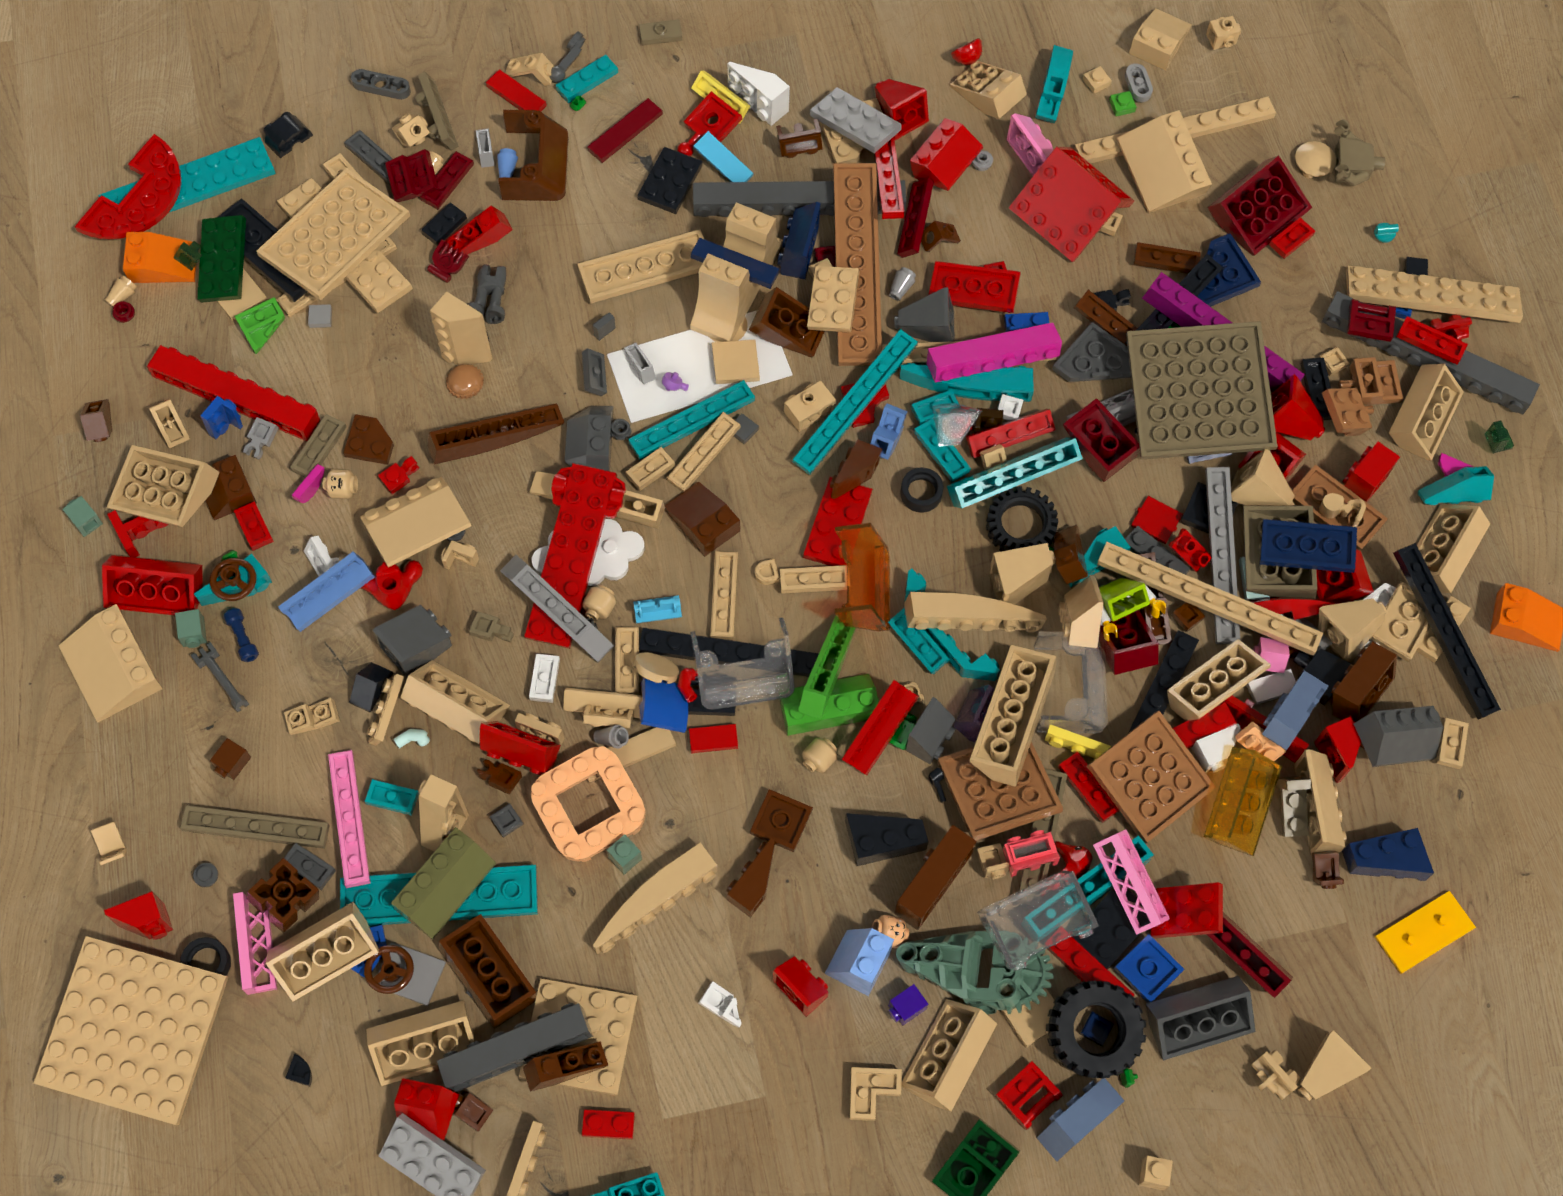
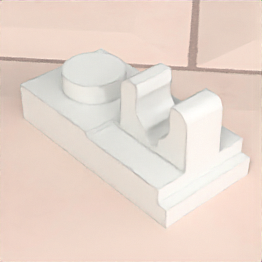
M319 536L310 537L304 553L317 575L320 576L340 560L337 557L330 558L327 547L322 543Z

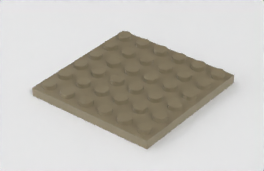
M1261 321L1127 331L1126 337L1141 460L1277 449Z

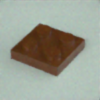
M769 789L750 830V834L765 841H769L772 838L775 840V845L794 852L813 811V807Z

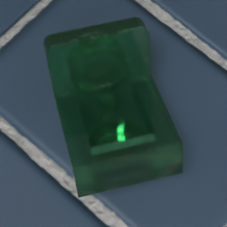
M1501 420L1493 422L1484 434L1492 453L1510 450L1514 447L1508 430L1504 428Z

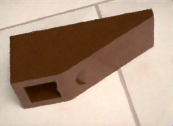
M857 440L854 447L850 446L845 457L847 460H842L838 469V476L834 475L831 480L830 488H833L831 498L836 499L871 479L879 465L882 448L861 440Z
M772 838L768 843L763 842L756 851L757 857L753 862L749 860L741 871L743 875L738 881L734 879L726 890L728 892L727 901L750 918L766 897L775 849V840Z
M600 1041L535 1057L523 1067V1071L531 1092L608 1066V1062Z

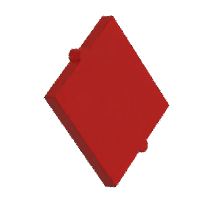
M1148 496L1142 507L1138 508V514L1131 526L1133 528L1139 526L1151 537L1166 544L1172 533L1177 531L1176 526L1183 513Z

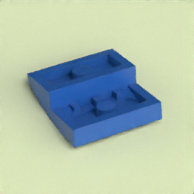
M643 678L641 681L643 701L639 705L641 724L685 733L689 702L686 701L679 691L678 683L667 684L665 680H662V683H656Z

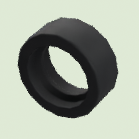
M929 468L912 469L902 479L900 490L902 502L907 508L915 512L923 513L935 509L942 499L943 481L938 473ZM917 480L928 481L934 486L935 494L928 500H918L910 495L909 485Z
M210 937L198 938L190 942L183 950L180 963L191 966V961L198 951L204 948L214 949L220 956L219 967L214 973L224 976L228 975L231 967V956L226 947L218 940Z

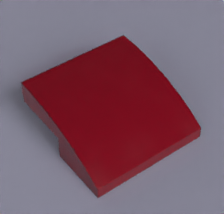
M426 149L408 157L404 155L398 156L385 163L394 201L396 202L414 199L439 189L430 152Z

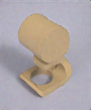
M1329 493L1322 500L1319 511L1323 517L1331 519L1340 513L1343 517H1346L1354 509L1357 515L1351 527H1358L1366 509V504L1361 499L1350 500L1346 505L1344 504L1343 496Z

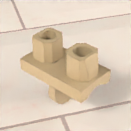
M1277 1050L1270 1053L1265 1052L1251 1064L1258 1072L1256 1075L1263 1082L1258 1088L1262 1091L1265 1087H1268L1273 1094L1276 1093L1283 1100L1298 1088L1296 1084L1300 1080V1076L1292 1069L1285 1072L1279 1066L1283 1062V1057Z

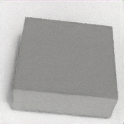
M331 304L309 305V328L332 327Z

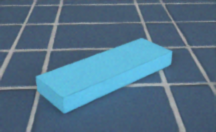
M709 131L694 145V149L730 182H748L754 175L749 168Z

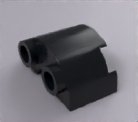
M290 112L283 113L273 123L267 124L263 130L265 133V144L279 158L292 151L295 143H303L313 136L312 132Z

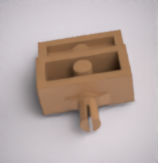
M1375 357L1353 359L1349 367L1351 380H1339L1338 382L1339 389L1357 388L1362 397L1363 405L1401 403L1403 400L1395 360L1376 361Z
M1357 388L1327 389L1322 392L1337 433H1344L1345 436H1358L1372 428L1369 415L1374 413V408L1372 405H1363L1362 397Z

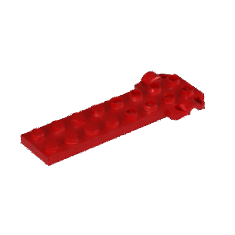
M572 463L571 467L561 468L555 474L552 481V501L556 507H560L541 577L580 613L605 519H614L623 505L626 486L623 481L617 478L615 472ZM533 603L524 637L529 640L570 649L573 638Z

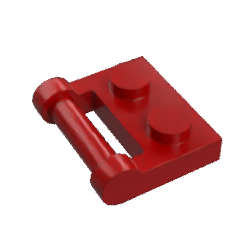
M1033 1061L995 1095L1025 1130L1032 1126L1031 1122L1054 1100L1058 1101L1063 1096L1061 1091ZM1044 1087L1048 1093L1024 1114L1019 1108Z

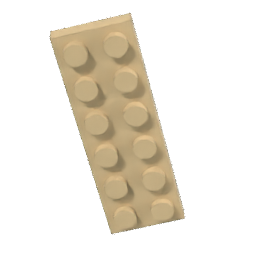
M701 230L578 263V270L590 304L699 273L702 262L691 259L690 256L699 238L704 239Z

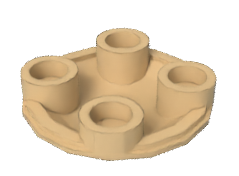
M1317 141L1304 143L1295 153L1296 164L1306 178L1325 176L1332 173L1335 169L1336 155L1324 143Z

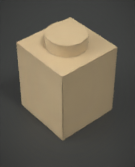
M1146 1156L1142 1159L1139 1186L1165 1190L1170 1187L1173 1161Z

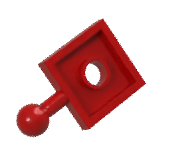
M711 91L683 121L695 134L688 142L680 143L677 147V152L692 156L694 145L707 131L719 142H722L743 119L742 115ZM716 116L718 121L715 124H709L708 120L710 117Z

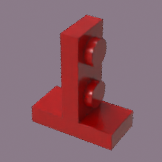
M116 510L107 514L125 550L130 557L134 558L140 556L133 542L134 540L144 538L148 533L168 525L167 523L143 517H137L123 523Z

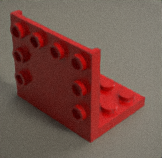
M1056 146L1009 206V209L1070 261L1075 262L1116 209L1130 207L1135 200L1073 148Z

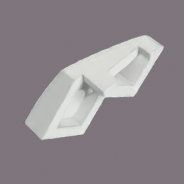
M711 982L698 1004L739 1028L741 1026V1019H739L736 998L715 982Z

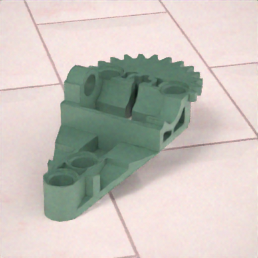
M1007 931L962 932L905 942L896 950V957L904 971L918 974L922 980H925V978L930 980L943 990L962 998L966 1005L979 1008L988 1015L995 1014L997 1010H1006L1008 1014H1011L1015 1008L1018 1013H1021L1022 1005H1025L1030 1010L1031 1001L1036 1004L1040 1003L1038 995L1047 996L1043 988L1052 987L1051 983L1046 980L1054 979L1053 973L1048 972L1054 969L1053 965L1046 964L1051 960L1049 955L1042 956L1045 953V949L1042 947L1036 950L1038 947L1037 942L1034 941L1029 946L1028 938L1022 941L1018 934ZM1013 946H1018L1015 950L1010 951ZM991 948L993 949L992 964L994 967H991L989 988H977L981 951ZM909 956H913L912 959L906 960ZM937 956L935 960L929 961L932 957ZM1013 991L1011 995L1004 996L1007 992Z

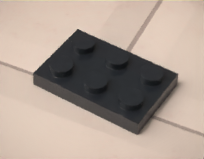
M664 147L638 193V200L677 214L703 166L702 161Z
M1114 888L1071 934L1106 969L1116 961L1139 935H1136ZM1127 889L1126 897L1128 901L1136 904L1137 897ZM1138 910L1136 918L1140 926L1149 924L1150 920L1147 914Z

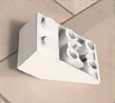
M733 62L727 63L728 89L749 104L750 108L757 113L762 121H766L772 126L789 112L790 86L776 74Z

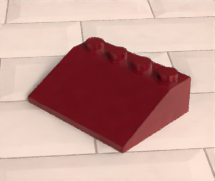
M1278 155L1262 162L1207 208L1218 225L1228 234L1231 233L1234 240L1252 256H1255L1273 238L1307 213L1312 206Z

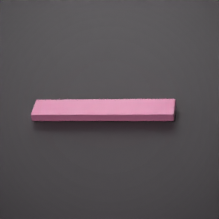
M348 750L328 754L345 887L351 888L371 884L353 752Z

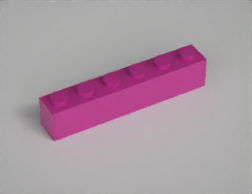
M1048 323L928 348L927 366L935 383L948 381L954 378L1060 356L1062 340L1054 323Z

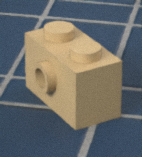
M819 381L816 384H809L801 393L788 397L784 402V413L798 432L830 414L835 409L836 399L822 381Z

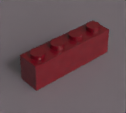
M1224 912L1223 933L1206 934L1272 997L1275 998L1292 981L1293 976Z

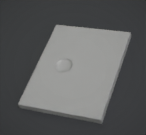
M391 942L390 945L404 948L410 954L414 963L413 976L408 985L393 994L428 1006L446 962ZM390 952L392 962L397 963L400 968L406 969L405 960L399 954ZM387 968L386 973H392L394 968ZM400 977L396 982H393V983H389V982H386L385 980H383V981L380 983V985H382V986H393V985H396L397 983H399V982L403 979V977Z

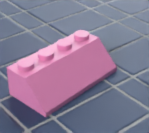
M1016 113L1011 115L1007 141L1031 175L1034 176L1052 153V144L1048 139H1045L1038 124H1035L1030 117Z

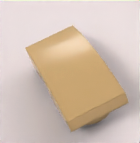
M332 698L311 706L304 704L284 712L289 734L291 735L316 730L340 721L335 701Z

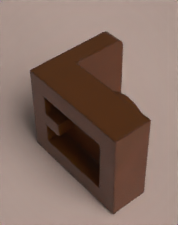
M463 1091L461 1094L458 1093L459 1096L453 1116H456L479 1132L493 1112V1109L469 1092Z

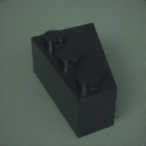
M846 813L845 824L857 866L927 850L929 841L922 819Z

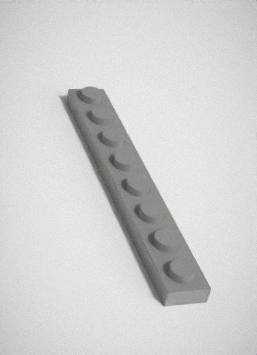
M1207 467L1205 473L1212 586L1238 597L1230 467ZM1214 614L1216 644H1232L1237 639L1240 640L1239 624Z

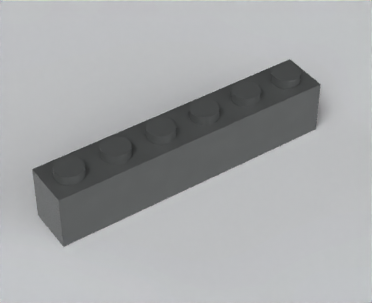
M569 1003L561 1007V1011L553 1014L551 1012L544 1013L538 1016V1020L534 1022L517 1024L514 1026V1030L507 1033L498 1032L491 1035V1039L482 1043L481 1041L470 1043L465 1050L460 1052L451 1051L444 1054L442 1059L437 1060L445 1088L456 1093L525 1065L535 1057L557 1052L593 1037L584 1009L579 1003L576 1005L575 1003Z

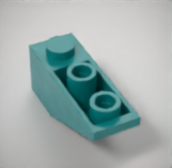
M1487 466L1464 467L1419 489L1418 496L1424 504L1428 505L1447 502L1459 504L1465 501L1480 503L1483 500H1491L1494 474Z

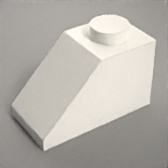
M1235 724L1195 742L1192 750L1205 773L1211 770L1218 772L1226 767L1236 742L1235 735L1240 730L1239 724Z

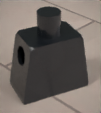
M1319 649L1313 658L1300 651L1293 660L1306 672L1328 685V688L1319 700L1324 706L1333 695L1331 692L1337 681L1341 682L1344 679L1345 672L1351 665V663L1324 649Z

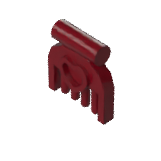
M441 240L432 256L434 265L430 264L427 271L449 283L452 278L450 274H457L469 256L460 252L454 262V258L459 250L456 249L451 255L454 247L451 246L448 252L445 253L449 243L446 244L444 240Z

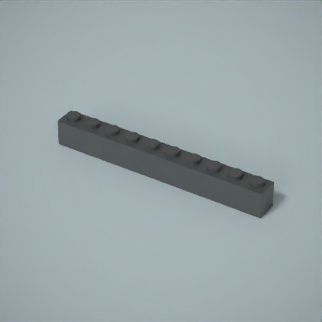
M900 180L901 191H902V198H903V205H904V214H905V208H906V187H905V180ZM834 181L693 183L694 216L728 217L736 203L769 216H793L795 209L815 202L821 203L820 215L834 216ZM877 181L878 214H882Z
M1337 291L1322 322L1331 328L1347 333L1349 305L1353 298ZM1358 311V312H1360V313H1365V314H1371V315L1386 317V316H1384V315H1379V314H1373V313H1367V312ZM1395 318L1394 334L1391 342L1349 335L1366 342L1372 347L1382 349L1392 356H1397L1414 366L1445 364L1460 386L1468 389L1471 393L1479 394L1493 403L1503 405L1511 411L1522 415L1531 405L1540 385L1465 350L1460 362L1456 365L1401 340L1396 336L1403 321Z

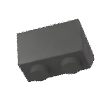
M933 697L909 734L906 747L907 752L928 764H931L934 758L937 760L940 758L944 751L942 746L946 739L950 741L956 731V728H954L955 718L936 698Z

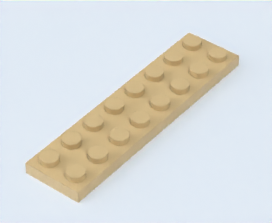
M310 178L277 200L279 207L291 219L323 189ZM378 248L345 277L377 313L413 289L409 281Z
M1348 265L1346 269L1347 296L1363 303L1521 323L1523 318L1519 287L1449 279L1446 277L1412 275L1405 272Z

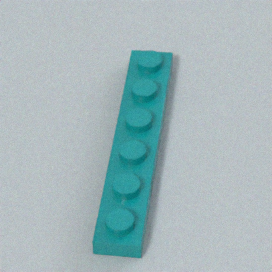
M743 380L629 438V445L638 459L641 460L660 447L665 448L715 422L722 412L729 415L754 402L755 396Z

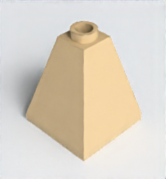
M1265 449L1237 470L1231 484V498L1233 502L1246 506L1295 505L1292 502L1294 494L1270 450Z
M1373 598L1322 606L1319 608L1318 630L1323 632L1332 642L1329 647L1341 659L1352 663L1384 622L1387 610L1382 602H1376Z
M1333 1030L1324 1037L1299 1084L1301 1088L1298 1091L1308 1101L1312 1098L1316 1100L1363 1075L1371 1067Z

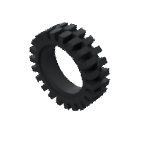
M1022 486L1017 487L1016 491H1013L1011 488L1007 490L1006 494L1001 492L999 497H996L992 505H990L986 520V530L989 531V539L993 538L992 544L995 547L999 545V551L1001 552L1047 543L1049 547L1057 530L1058 513L1057 510H1053V502L1048 503V496L1040 497L1041 491L1037 489L1035 494L1031 493L1032 488L1027 487L1026 491H1022ZM1014 506L1030 507L1041 517L1042 530L1037 536L1030 539L1014 538L1002 526L1001 518L1003 513Z

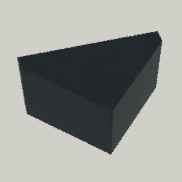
M371 662L356 674L349 703L371 713L382 693L381 689L385 679H390L393 672Z

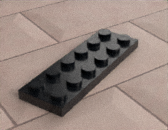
M241 198L218 217L243 215L246 218L244 258L293 302H296L308 291L260 258L256 252L278 229Z

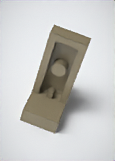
M1298 776L1275 777L1274 787L1280 788L1282 836H1309L1306 789H1311V779Z

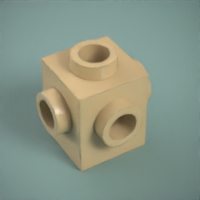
M1233 16L1220 17L1217 20L1210 21L1206 35L1213 50L1224 47L1229 48L1236 45L1241 34V28Z
M410 113L402 116L399 119L400 123L392 128L401 144L406 147H411L413 144L415 146L425 141V136L430 133L425 119L419 115H410Z

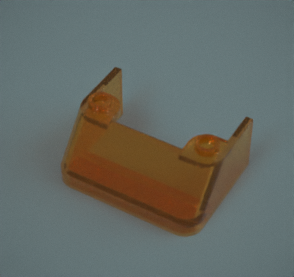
M871 523L835 527V532L842 540V545H839V555L841 559L844 558L847 564V603H843L842 608H835V614L840 622H843L847 627L878 632L889 631L890 556L887 545Z

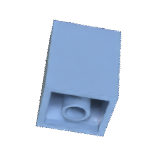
M873 928L847 930L825 974L869 996L891 953L894 939Z

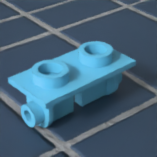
M679 595L633 602L636 624L682 617Z

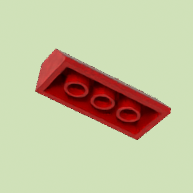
M111 555L102 564L103 608H109L117 604L120 610L175 615V613L198 609L199 601L194 593L203 588V565Z

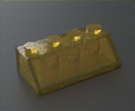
M1232 747L1216 799L1213 803V809L1206 825L1204 837L1221 846L1254 856L1282 766L1255 750Z

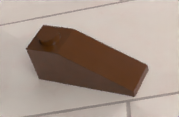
M1074 525L1056 532L1054 542L1055 561L1057 569L1066 584L1088 577L1078 526Z

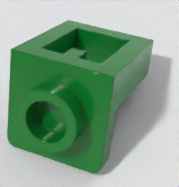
M908 713L889 743L902 750H906L909 734L917 723V717Z

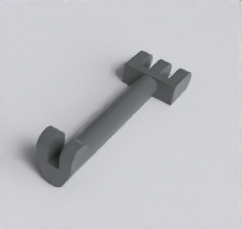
M209 642L206 645L210 652L206 653L203 647L198 650L202 657L199 658L196 653H192L191 657L200 669L207 665L231 698V704L238 713L241 711L240 707L242 705L247 707L249 703L243 695L237 692L214 660L220 655L212 643Z

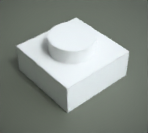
M1002 394L998 410H1004L1003 419L1009 421L1018 419L1024 400Z

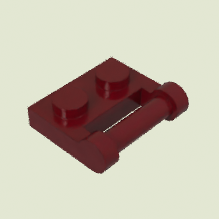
M1351 299L1347 334L1391 342L1394 334L1396 306L1388 305V307ZM1358 311L1367 312V313H1373V314H1379V315H1384V316H1386V317L1376 316V315H1371V314H1365V313H1360V312H1358Z

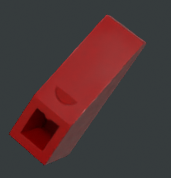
M491 205L445 240L446 244L449 243L446 252H448L451 246L454 247L451 255L458 249L459 252L454 258L456 260L460 252L468 255L494 244L513 229L505 214Z

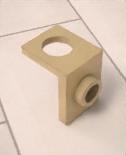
M115 821L91 830L101 855L100 865L125 856L127 849Z

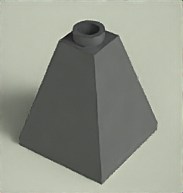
M948 287L942 288L898 310V316L894 317L895 329H901L913 338L928 342L955 341L954 307Z

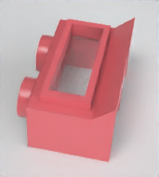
M1044 830L1035 831L1030 834L1029 838L1022 840L1020 836L1012 837L1007 840V844H1004L1003 847L1006 862L1010 864L1009 872L1011 877L1016 876L1018 870L1030 868V871L1039 869L1041 864L1051 862L1052 866H1055L1060 860V855L1057 852L1051 832L1044 833Z

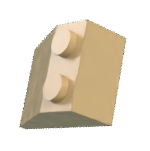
M1155 8L1134 36L1129 54L1163 70H1167L1190 31L1192 24Z

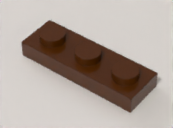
M1137 242L1133 265L1189 273L1200 262L1201 252Z
M1089 289L1074 307L1075 310L1089 321L1098 325L1123 344L1127 340V331H1136L1137 329L1136 326Z

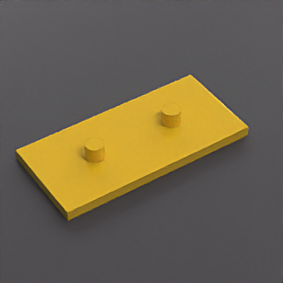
M1448 891L1376 935L1375 938L1399 973L1402 974L1476 927L1452 893Z

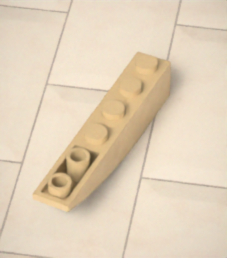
M536 471L530 493L553 499L551 487L555 474ZM626 490L622 508L616 517L659 529L665 510L664 502L660 499Z
M910 592L904 603L907 627L918 630L938 628L939 630L961 629L963 631L982 629L983 631L1005 630L1006 632H1012L1015 630H1026L1027 632H1036L1041 629L1047 620L1046 615L1030 609L976 595Z
M701 842L659 870L621 906L593 944L596 954L610 951L615 946L616 941L622 937L623 939L629 938L636 932L635 928L642 923L644 925L649 924L656 918L655 915L658 912L671 909L676 904L675 901L682 896H690L695 892L696 886L702 882L706 884L716 877L715 873L718 872L717 864Z

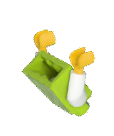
M1120 578L1099 587L1104 602L1101 626H1104L1103 634L1106 641H1109L1108 633H1114L1115 637H1118L1117 626L1110 623V621L1114 622L1149 604L1152 605L1151 615L1154 618H1159L1160 611L1163 614L1166 612V603L1162 600H1156V596L1141 581Z

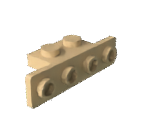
M565 688L563 709L565 711L584 713L583 723L594 727L621 725L624 728H630L633 718H640L639 705L643 701L642 695Z

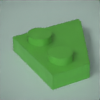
M275 297L236 315L235 319L254 353L257 354L284 321L285 315Z

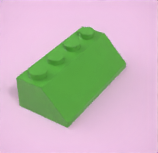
M869 674L838 679L821 719L798 712L805 686L778 691L787 736L867 721L879 703L876 687Z

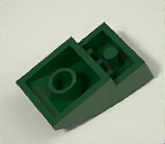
M980 1118L932 1182L949 1196H987L1020 1153V1150Z

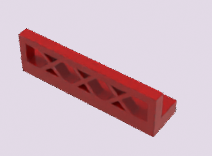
M893 680L842 760L863 774L868 775L919 696Z

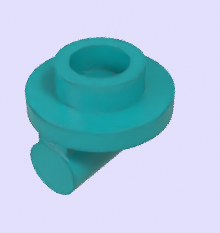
M1380 223L1375 227L1374 235L1381 242H1391L1395 238L1396 232L1399 231V225Z

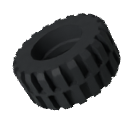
M1106 981L1080 982L1073 987L1065 989L1063 994L1058 996L1053 1002L1055 1005L1048 1013L1050 1017L1049 1024H1046V1031H1049V1038L1047 1040L1049 1046H1052L1054 1050L1053 1054L1056 1059H1059L1068 1070L1090 1078H1110V1076H1117L1123 1073L1125 1068H1130L1135 1063L1134 1059L1136 1056L1140 1057L1143 1051L1141 1045L1142 1042H1146L1147 1036L1143 1035V1028H1146V1020H1142L1141 1014L1143 1011L1140 1006L1135 1004V998L1131 994H1127L1124 988ZM1091 1005L1107 1008L1113 1013L1117 1021L1118 1035L1116 1041L1109 1050L1103 1053L1087 1052L1079 1046L1074 1036V1022L1078 1013Z

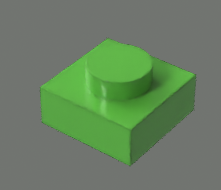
M1130 91L1110 95L1109 101L1116 117L1136 111L1137 107Z

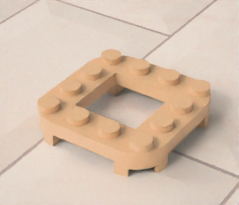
M604 746L590 748L541 775L531 787L533 805L562 856L572 861L587 862L591 860V857L612 846L624 834L627 837L637 834L645 821L646 810L641 797L619 758ZM599 773L620 812L578 835L557 795Z

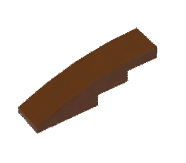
M1155 552L1138 554L1156 562ZM1147 586L1156 596V600H1162L1166 603V597H1163V592ZM1167 603L1165 614L1160 611L1159 618H1154L1151 615V604L1141 608L1140 613L1159 645L1172 643Z

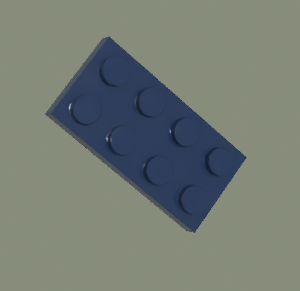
M1263 519L1260 565L1354 573L1357 527Z

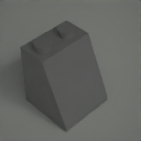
M422 605L373 629L379 647L406 678H408L409 674L431 660L436 659L452 646L450 640L452 635L444 625L440 627L436 623L437 617L430 609L425 610Z

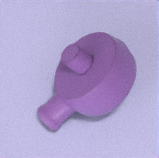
M667 372L662 377V384L666 387L667 391H677L679 389L687 391L689 385L682 382L677 372Z

